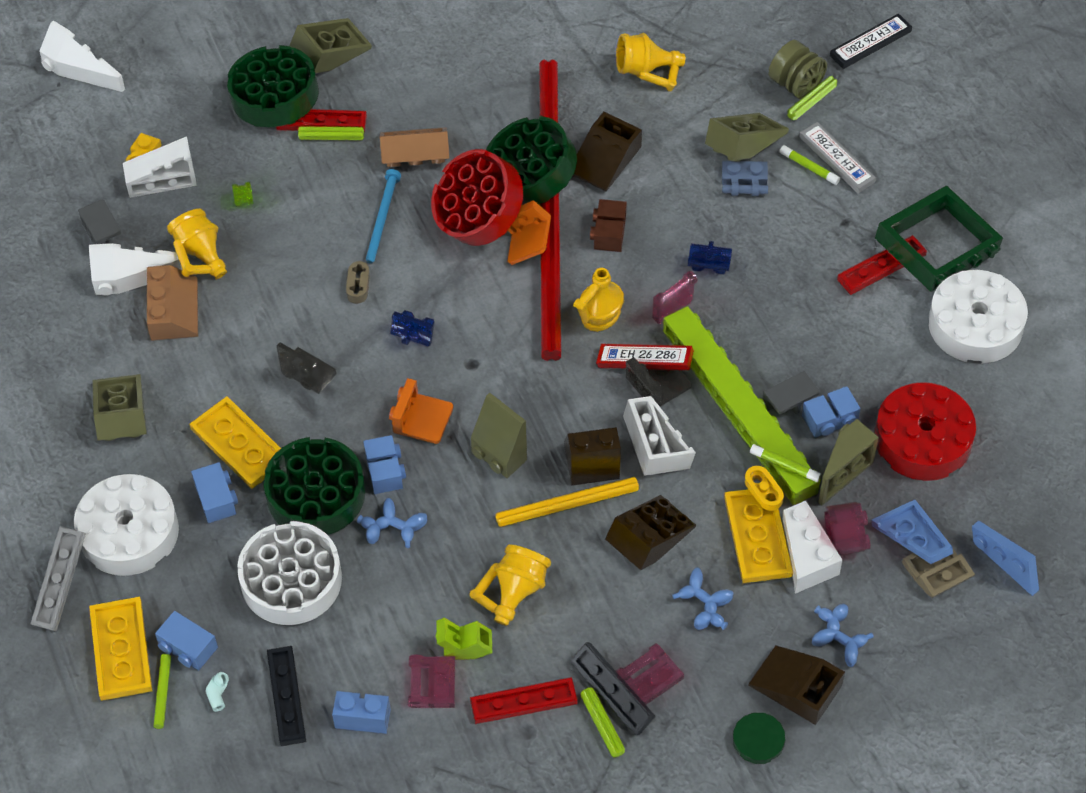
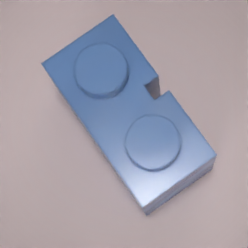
M847 386L828 393L827 396L830 403L827 402L824 395L804 402L802 417L814 438L821 435H830L848 423L850 425L856 419L859 420L861 408Z
M392 435L363 441L374 494L403 489L402 479L406 478L404 464L399 465L398 458H402L399 443L394 444Z
M220 462L191 471L208 523L236 515L234 505L239 504L235 491H230L228 485L232 484L227 470L222 471Z
M176 611L168 617L155 633L158 647L161 651L169 655L172 653L176 657L179 656L178 660L188 668L192 666L198 671L218 648L214 635Z
M337 691L332 714L335 728L387 734L391 711L389 696L365 694L363 699L360 693Z

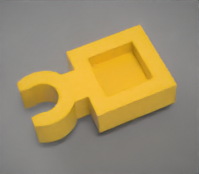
M140 133L130 147L131 154L127 156L126 161L160 148L162 145L161 140Z

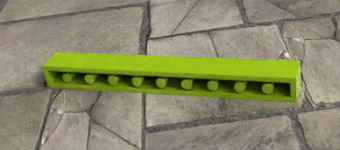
M687 306L664 317L663 332L673 345L693 347L694 353L690 365L691 370L750 449L755 444L811 469L807 464L805 455L801 451L798 452L793 445L790 435L782 431L777 418L774 415H770L766 410L764 401L761 398H757L751 384L747 380L744 381L738 367L727 358L723 347H719L716 344L711 331L703 327L698 314L693 313ZM756 456L793 506L818 494L821 479L817 483Z

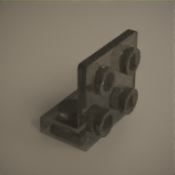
M281 342L278 343L277 352L282 374L289 379L293 378L300 382L305 389H312L319 394L336 375L335 368L303 349L297 347L293 350Z
M634 357L626 361V379L642 397L652 396L659 407L692 387V383L680 370L647 369L643 363H639Z

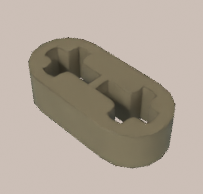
M356 261L348 269L347 298L355 304L364 302L368 296L370 273L369 266L365 262ZM358 271H362L360 278L356 277ZM356 287H360L358 294H354Z

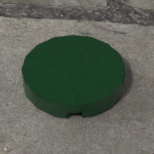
M751 713L743 716L736 723L733 731V746L744 760L754 764L771 762L772 759H775L782 753L785 745V731L781 723L775 717L766 713Z

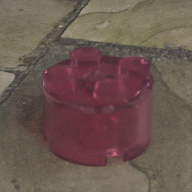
M851 502L825 507L827 510L824 512L826 534L834 542V547L839 555L864 552L870 549V539L868 534H865L864 526L868 525V517L866 511H862L860 503Z

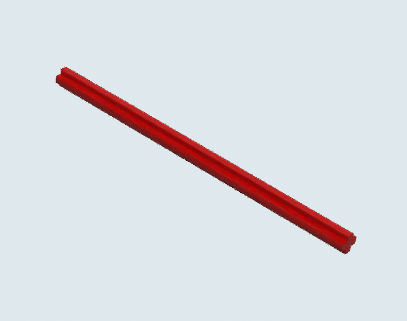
M544 59L539 63L540 116L548 117L558 122V63L553 59L549 62ZM559 193L549 201L540 203V206L551 215L546 250L541 254V358L546 361L550 359L557 361L561 358Z

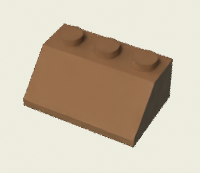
M447 127L380 132L382 164L387 163V167L400 166V162H409V165H421L423 160H432L434 164L445 163V159L450 158Z
M171 265L147 267V327L151 340L198 337V279L196 276L190 275L185 277L181 273L182 270Z

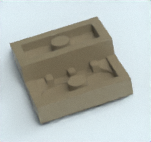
M954 549L953 554L932 564L914 553L902 560L903 565L913 579L931 598L975 575L963 555H957Z

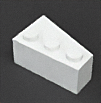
M187 136L123 163L125 181L130 198L197 186Z
M652 396L628 399L623 417L643 475L690 469L696 452L692 447L689 448L682 440V434L678 430H674L668 422L669 418Z
M803 501L784 509L782 526L793 570L795 594L840 575L842 558L808 503Z

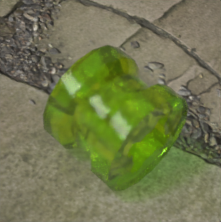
M245 182L244 185L232 184L236 207L241 206L242 203L254 204L250 182Z

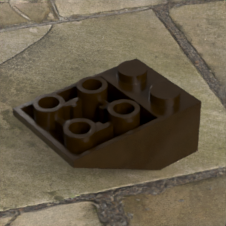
M603 111L591 126L577 153V164L573 176L607 192L641 148L642 129Z
M659 495L615 517L605 540L639 570H643L662 558L696 527V524L673 506L668 499Z
M775 645L748 686L816 725L842 687L845 671L822 658Z

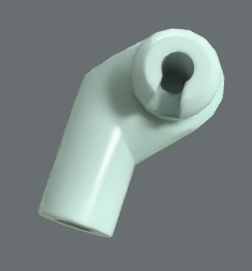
M218 672L214 675L205 690L214 712L225 708L221 695L227 687L229 677L224 672Z

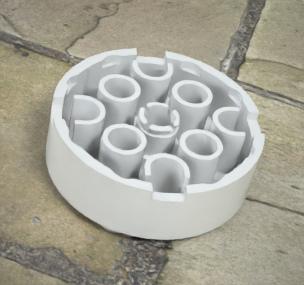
M984 270L961 271L949 276L937 287L929 313V330L936 344L944 352L964 362H967V360L981 361V364L995 362L1007 357L1019 345L1027 321V304L1021 291L1002 275Z
M124 474L112 476L97 483L82 497L74 516V529L86 533L81 548L84 556L97 569L112 575H135L156 567L155 564L171 553L178 538L179 524L169 493L158 482L141 475Z
M290 521V524L278 526L273 524L263 528L248 540L238 560V578L244 600L256 615L271 623L296 625L311 621L329 609L336 600L341 588L342 572L336 546L325 532L307 523Z

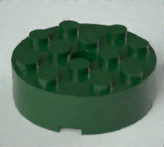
M279 45V48L267 49L266 46L254 49L240 57L228 72L227 89L232 107L239 118L255 127H278L293 124L305 116L318 99L319 87L314 65L304 52L294 47Z
M540 116L539 119L531 120L526 117L512 122L498 132L486 148L488 152L494 153L510 163L519 173L523 185V202L521 205L533 200L537 204L549 201L568 185L577 164L576 149L562 126L555 120Z
M310 437L295 440L277 451L265 470L263 485L267 505L272 517L279 525L290 524V521L303 522L313 525L329 535L349 525L357 517L363 506L365 485L361 463L349 447L337 440L326 437L324 440H310Z

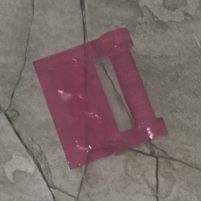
M692 271L685 273L680 281L665 292H660L653 297L652 318L658 324L664 321V317L676 312L682 306L689 305L693 300L694 284L698 282V279Z
M657 643L649 647L647 653L625 668L620 667L616 670L646 705L684 679L683 672ZM653 660L659 661L635 679L631 678L634 673Z
M418 654L409 656L411 688L407 705L411 708H455V656L423 657ZM421 668H429L428 696H421Z

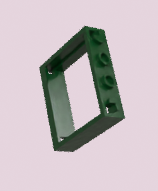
M947 185L880 222L875 235V239L930 292L937 289L949 276L971 268H977L986 259L994 258L995 254L1001 250L1000 245L1003 237ZM945 208L981 244L940 268L935 269L899 234Z

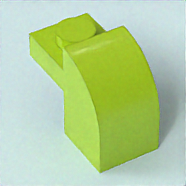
M446 618L436 620L437 644L444 648L445 657L455 660L477 659L493 653L492 630L480 622L475 621L459 627Z

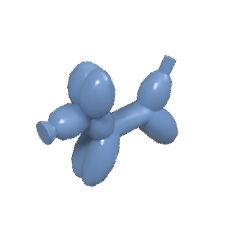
M387 498L383 504V516L375 521L371 517L366 516L363 518L360 515L357 523H361L367 529L366 538L369 544L376 543L380 537V530L390 525L402 530L401 536L403 541H405V547L410 548L414 532L426 525L427 515L425 513H418L407 521L395 517L394 502L391 498Z
M696 567L690 575L689 585L681 588L678 593L672 594L673 599H689L695 596L705 603L704 612L698 614L694 620V627L697 630L708 627L710 623L724 630L728 622H724V618L716 613L717 607L728 604L733 599L734 593L731 590L725 589L717 591L712 595L701 589L703 574L700 568Z
M846 604L836 606L833 612L828 608H821L818 605L814 613L827 622V628L820 630L813 636L812 645L817 647L825 646L833 639L846 646L845 662L848 667H853L857 662L858 648L873 638V634H857L851 638L839 631V622L843 621L848 615L849 609Z

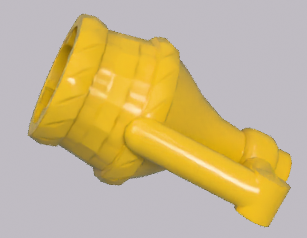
M624 33L619 36L616 48V65L619 73H630L644 81L665 87L668 91H672L675 88L679 66L683 67L685 64V54L675 50L670 52L663 50L645 33L633 36ZM669 65L670 67L668 79L650 73L655 68Z
M199 208L187 211L168 224L167 231L173 235V245L182 267L181 273L183 276L210 274L215 279H219L227 273L226 265L222 259H219L216 251L218 226L206 217L204 210ZM187 254L196 256L206 265L190 264Z
M598 268L592 275V284L582 292L580 298L575 300L573 306L577 308L585 328L590 331H603L612 327L617 322L624 303V293L620 286L611 282V276L607 269Z
M512 544L506 546V554L501 561L494 563L475 589L470 591V597L494 613V621L504 626H508L509 622L514 619V610L525 597L545 587L546 570L551 566L549 558L530 549ZM496 576H498L501 587L500 605L484 595V592Z

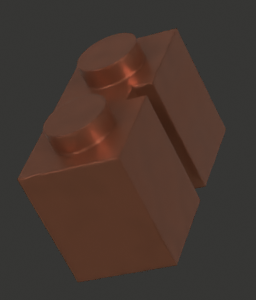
M599 199L598 208L593 210V222H596V226H591L590 240H594V250L622 251L627 202Z

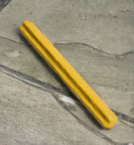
M631 477L496 513V522L498 526L502 527L638 491L639 484L636 477Z

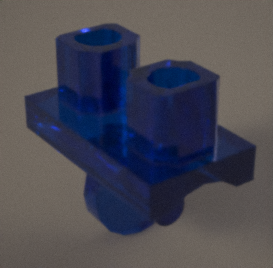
M709 241L708 246L691 243L687 266H691L693 271L701 272L704 268L713 269L716 274L724 275L730 269L732 249L715 247L714 241Z
M406 310L402 313L395 311L392 314L390 334L401 337L402 344L408 345L410 341L428 347L431 345L434 319L426 317L420 320L414 318L413 313Z

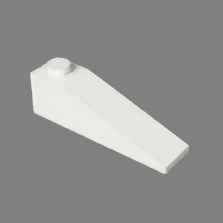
M55 21L50 23L39 51L42 59L41 63L46 70L53 71L59 76L120 92L125 90L122 75L104 59L99 58L97 60L90 51L91 48L86 44L81 46L74 40L75 35L70 30Z
M113 243L89 245L91 278L96 295L120 294L147 285V267L171 265L182 270L176 252L157 250L155 253L144 252L142 247H135L134 250L122 249L120 244Z

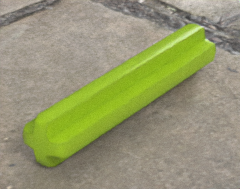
M828 76L787 110L788 118H791L793 121L797 120L837 87V80L832 76Z
M300 126L298 137L300 140H363L364 128Z
M589 687L582 690L581 698L611 756L617 758L623 755L625 748L594 688Z

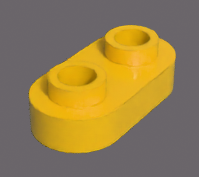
M762 466L750 467L745 473V485L763 509L769 511L779 509L784 497L780 486L766 468ZM754 480H759L760 483H755V482H753V481H754ZM772 498L774 501H768L767 499Z

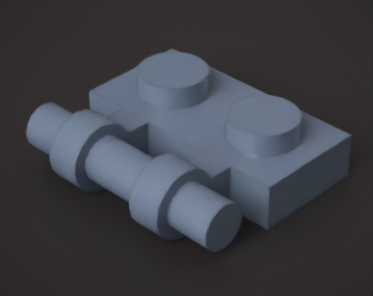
M722 161V193H730L731 196H738V194H752V196L768 194L767 162Z

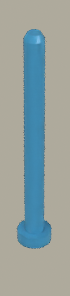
M388 169L385 174L387 183L366 256V261L369 264L375 261L395 184L400 182L401 173L395 169Z

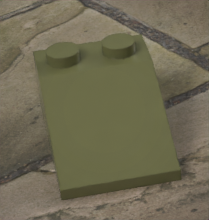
M349 18L298 25L290 43V47L299 49L311 59L315 73L331 71L370 50L372 47Z
M761 113L710 118L705 144L712 147L713 151L728 156L729 160L740 162L741 159L752 158L786 135L789 128Z
M141 374L92 380L93 415L97 440L111 441L121 437L135 438L147 434Z
M491 393L487 394L471 436L472 453L478 459L486 461L495 473H501L508 478L527 461L526 420Z
M858 419L850 425L848 423L845 424L838 433L839 436L822 478L818 501L821 506L874 462L879 437Z

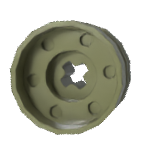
M791 40L782 46L773 58L768 75L770 79L780 86H786L788 92L801 99L821 83L827 71V62L822 57H819L818 54L810 52L809 48L798 40Z

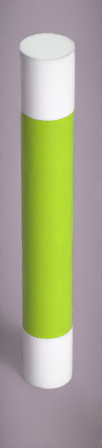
M785 145L781 147L780 153L835 185L839 183V176Z
M755 444L750 449L751 454L817 483L820 480L821 473Z

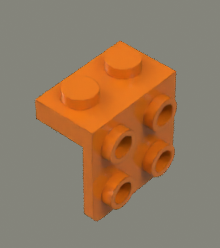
M534 200L521 205L517 218L507 230L512 234L507 260L511 265L540 255L546 250L551 215Z
M407 378L404 387L401 386L398 391L396 406H392L390 410L389 420H392L393 433L438 444L442 439L452 414L453 404L448 401L418 394L417 380Z

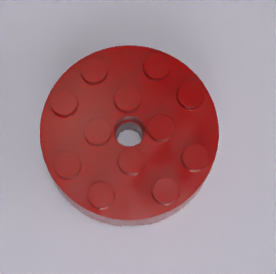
M474 149L458 155L442 170L444 174L438 185H434L431 198L433 218L442 231L462 243L471 246L486 245L503 236L517 218L523 202L522 180L517 170L510 163L487 150Z
M912 383L902 386L890 393L880 406L874 432L879 437L876 449L880 457L883 456L891 465V469L905 477L922 481L946 478L950 473L958 468H962L970 456L976 434L974 414L968 403L959 394L945 386L933 383Z

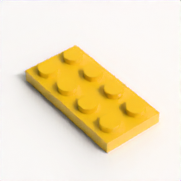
M228 396L189 424L190 429L251 489L264 481L265 470L269 461L281 449Z
M748 489L725 492L724 499L742 584L792 577L793 570L779 509L773 511L763 509ZM772 498L767 499L768 501H774Z
M134 597L90 605L100 700L153 691L141 598Z

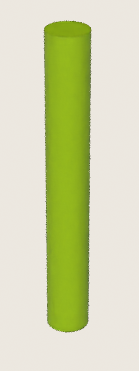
M162 654L160 659L153 725L156 729L164 728L171 655Z

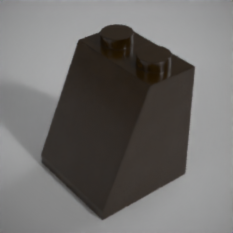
M617 427L567 434L564 440L571 486L620 479L621 446Z

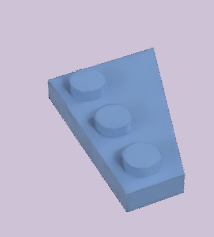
M916 500L871 520L872 527L930 564L953 554V547Z
M980 521L972 525L974 544L1029 594L1033 596L1039 591L1035 556Z

